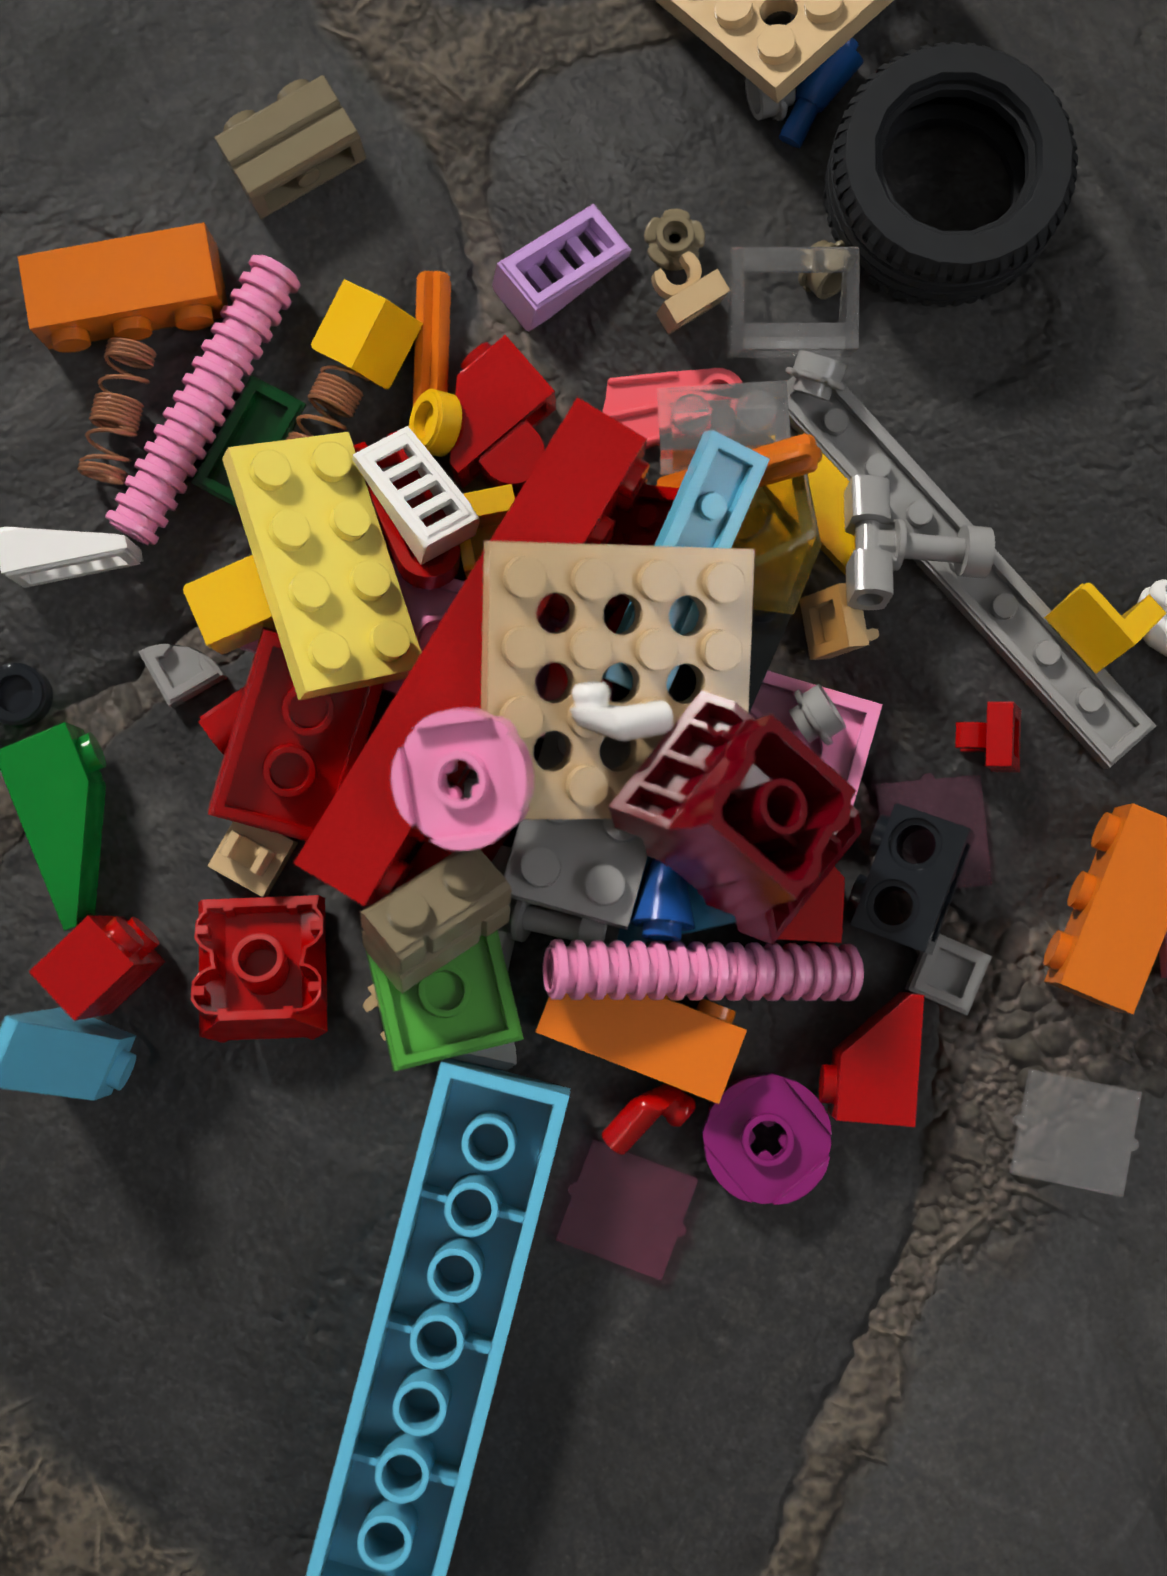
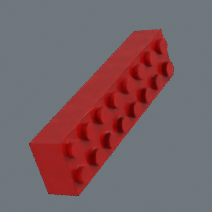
M577 397L490 541L610 545L615 535L612 533V530L616 524V521L612 518L618 508L629 513L647 483L648 479L645 476L650 467V464L644 461L647 438ZM484 551L293 863L363 906L372 905L406 883L414 866L405 862L417 840L428 844L432 839L423 834L416 825L411 827L402 817L395 803L391 785V770L398 749L404 746L407 737L415 730L413 728L422 719L432 714L454 708L481 709ZM555 592L543 597L538 604L536 612L538 623L545 630L552 617L562 623L570 610L563 596ZM457 759V770L447 774V782L449 787L453 783L462 788L474 770L469 769L467 761Z

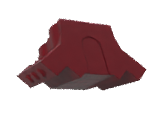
M704 691L697 695L673 725L672 730L664 736L608 806L614 828L643 838L647 856L661 861L665 866L671 867L698 890L697 892L704 897L706 905L734 915L738 932L772 945L862 832L859 811L851 805V799L856 789L771 714L755 720L736 702Z

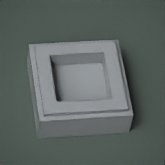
M939 934L932 955L920 951L905 989L924 995V998L956 1012L968 1015L992 956Z

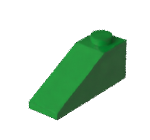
M66 722L1 748L0 771L63 930L72 931L88 915L95 916L106 794V785L100 769L106 767V759L99 742L91 732L85 734L82 728Z

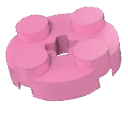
M464 707L441 711L422 719L413 728L415 730L407 737L404 746L398 749L391 770V785L395 803L400 814L411 827L416 825L423 834L433 838L430 842L450 850L478 849L502 838L526 817L529 810V802L533 795L534 769L529 751L523 740L518 736L517 729L510 720L494 716L476 708ZM457 759L467 761L469 769L477 771L479 783L472 786L471 798H464L460 787H449L447 774L457 770Z

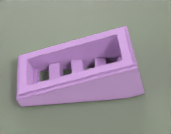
M592 204L498 262L492 287L496 295L523 328L529 332L551 318L628 258L632 249L597 207ZM585 233L601 254L594 258L578 237ZM564 248L578 264L579 268L574 270L559 251ZM545 264L558 281L552 283L539 267Z

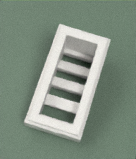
M409 426L353 454V462L420 565L476 535L480 518L463 493ZM403 449L409 459L384 472L377 465L378 461ZM415 470L421 476L420 479L399 490L392 484V482ZM430 490L434 497L413 509L407 503L408 500ZM443 509L447 517L426 527L422 519Z
M0 527L1 573L24 588L130 567L143 562L141 549L125 535Z

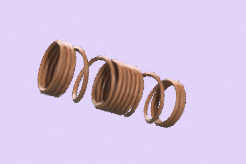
M113 337L107 341L108 344L106 345L104 358L107 364L120 374H111L99 378L97 383L103 392L94 395L92 412L89 417L90 422L98 428L91 429L85 433L88 442L106 454H91L80 458L77 470L80 474L91 479L121 485L125 484L124 482L128 476L125 470L100 462L84 460L111 459L129 463L131 459L103 448L90 439L89 436L91 433L112 432L130 437L137 436L136 431L139 430L138 426H140L139 422L141 421L140 418L142 417L141 413H143L144 405L134 398L111 393L102 385V382L106 379H128L148 384L150 381L120 369L108 357L131 367L151 369L154 367L153 363L157 354L153 348L141 342Z
M338 365L322 367L320 369L321 373L318 374V377L315 379L316 382L313 383L314 386H312V390L308 394V399L324 417L311 414L297 416V424L306 435L290 432L286 440L313 436L301 424L300 420L302 418L322 421L343 430L347 429L344 424L326 413L316 402L340 416L352 418L355 410L358 408L357 405L360 404L359 401L362 400L361 397L364 396L363 392L355 385L338 376L324 373L326 369L340 370L356 375L366 381L370 380L348 367Z

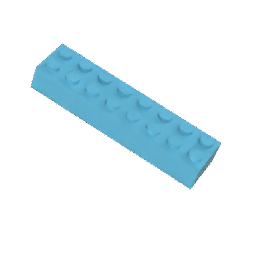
M447 1058L441 1061L306 1576H446L571 1088L460 1060Z

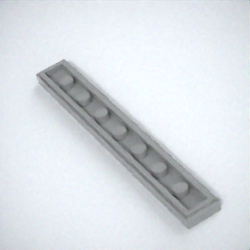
M793 376L771 395L769 402L799 435L807 433L814 436L816 444L822 453L849 481L852 476L877 475L889 480L891 519H903L906 523L907 533L957 537L963 525L974 526L847 386L844 391L832 390L829 401L793 390L796 378ZM996 549L992 568L986 578L957 576L954 563L913 559L1103 769L1112 767L1156 727V724L1104 668L1095 674L1044 618L1051 612L1049 607Z

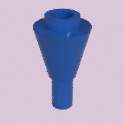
M853 37L797 86L796 103L779 134V138L786 144L795 148L801 147L817 114L826 108L863 65L864 60L856 51L859 44Z
M657 859L651 860L630 919V924L642 928L643 938L664 942L680 941L682 931L695 929L687 881L671 867L665 866Z

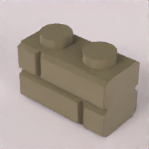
M323 75L311 82L306 79H298L289 83L279 92L276 102L257 113L253 110H244L235 114L225 123L223 127L224 132L214 137L226 163L260 219L265 218L367 159L361 138L344 108L340 105L338 98Z
M479 848L464 851L456 850L360 912L361 926L363 928V946L396 989L404 993L477 944L481 935L487 937L507 924L510 919V906L508 904L511 903L512 888L506 878Z

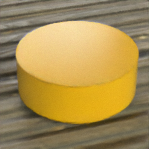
M428 389L418 397L413 406L409 428L433 456L443 457L447 455L457 441L462 423V409L458 397L451 393Z

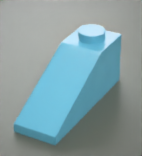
M62 1007L5 1016L0 1028V1088L92 1101L112 1094L113 1089L120 1091L124 1087L133 1071L136 1055L131 1053L130 1050L136 1035L94 1017L74 1021Z

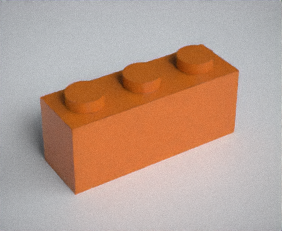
M205 222L17 256L29 329L48 349H54L58 352L72 353L83 351L91 346L92 341L113 337L139 341L150 337L153 330L175 326L181 330L188 331L204 329L214 323L213 319L222 318L220 312L224 305L228 306L218 246Z
M1131 803L1114 807L1112 814L1106 812L1099 820L1091 840V847L1097 849L1088 873L1082 871L1075 879L1067 900V905L1073 908L1064 932L1058 930L1051 938L1043 960L1044 966L1049 967L1044 982L1112 1011L1134 1014L1167 932V817Z
M565 993L563 999L560 1000L548 998L536 1033L719 1104L747 1030L733 1023L737 1011L704 998L699 1001L696 1009L678 1001H672L667 994L663 1000H651L647 994L643 1000H631L628 994L622 1000H612L608 994L602 1000H592L588 993H586L583 999L572 1000L568 993Z

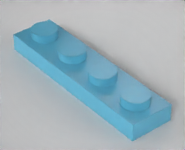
M714 430L704 431L654 546L731 548L770 459ZM682 596L672 604L669 611V621L672 628L678 634L684 635L689 633L698 622V607L690 597ZM631 601L616 634L625 632L634 621L635 610ZM623 663L613 664L603 674V679L629 691L631 690L633 684L632 674ZM680 665L676 666L667 678L668 691Z

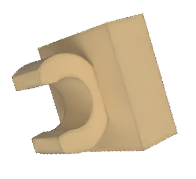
M690 251L682 254L679 259L681 267L687 274L686 283L682 285L672 284L661 268L656 270L651 277L655 292L660 297L666 299L656 312V315L668 335L721 303L731 291L718 268L701 278V264L698 258Z
M846 583L833 585L799 599L810 660L830 659L868 646L870 641L879 637L878 629H866L863 610L847 606Z
M232 822L208 867L259 896L268 897L298 842L285 835Z

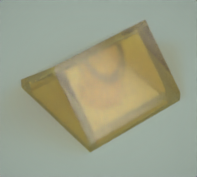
M808 474L757 488L731 547L732 549H755L752 609L787 614L795 613L821 548Z

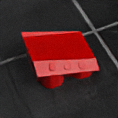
M320 895L201 900L198 903V918L195 922L194 936L199 945V973L193 979L191 985V1001L199 1012V1036L225 1043L228 1040L308 1038L313 1040L328 1032L325 898Z

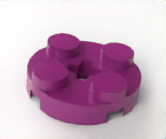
M767 1072L759 1075L745 1076L725 1087L720 1103L712 1102L701 1130L705 1158L714 1177L730 1194L752 1203L753 1201L759 1204L773 1203V1205L794 1202L808 1194L820 1182L827 1171L830 1160V1134L832 1135L831 1122L824 1106L805 1086L796 1080L782 1077L778 1074ZM762 1122L766 1127H771L776 1123L781 1125L784 1131L777 1139L782 1149L777 1154L772 1155L766 1149L761 1150L757 1154L751 1150L750 1145L756 1139L752 1129L757 1124Z

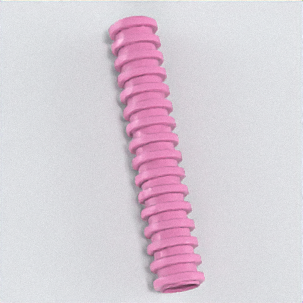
M252 255L248 262L252 269L251 272L242 273L239 278L242 288H234L229 296L233 304L231 306L224 305L220 312L224 320L222 323L215 322L210 330L214 335L213 339H205L201 345L202 350L205 352L203 357L195 356L191 363L195 368L194 373H186L183 377L182 382L186 386L183 391L176 390L172 398L176 405L174 408L166 407L163 416L167 421L164 425H156L153 431L157 436L155 442L147 441L144 446V450L148 453L145 460L137 459L134 467L138 470L136 476L128 475L124 482L129 487L125 494L120 492L117 494L115 501L119 506L116 511L108 510L105 516L110 521L109 524L145 545H155L159 537L154 533L158 526L165 528L169 522L164 516L167 510L174 511L178 506V503L174 500L176 494H184L188 486L184 483L187 476L194 477L197 469L193 466L196 459L202 461L205 458L207 452L203 449L204 444H212L216 435L212 431L215 426L222 427L226 419L222 412L224 409L231 410L235 401L231 396L234 392H242L245 386L241 381L242 377H249L254 370L250 364L252 359L259 360L263 354V350L260 347L261 343L270 342L273 336L269 330L270 327H277L282 320L279 314L280 309L287 310L292 303L288 296L289 293H297L301 287L297 276L285 265L271 257Z
M555 939L550 942L543 959L544 987L552 1000L563 999L565 993H568L572 1000H581L588 993L592 1000H602L606 994L612 1000H622L626 994H628L631 1000H643L646 994L651 1000H663L667 994L672 1001L682 1000L685 995L691 1001L702 1000L705 995L710 1001L722 1000L724 995L729 1001L741 1000L743 996L748 1001H758L762 996L767 1001H777L781 997L786 1001H797L800 997L805 1001H816L819 997L823 1001H835L837 998L842 1001H854L861 991L864 980L863 961L858 949L853 944H842L837 947L834 944L827 943L819 948L815 943L803 944L802 947L796 943H787L783 947L778 943L773 945L767 943L762 947L758 942H751L743 947L739 942H731L724 947L720 942H711L705 948L701 942H690L685 947L681 941H673L666 948L662 941L650 942L648 947L642 941H632L626 947L622 940H615L606 947L602 940H594L586 947L582 940H573L569 946H566L562 940Z

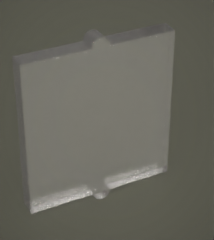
M1029 1069L1021 1113L1013 1117V1123L1018 1129L1010 1173L1123 1197L1131 1151H1135L1139 1147V1142L1134 1138L1142 1092Z

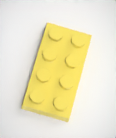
M349 432L228 447L222 458L298 700L406 679L422 653L365 479L352 460L353 454L356 452Z

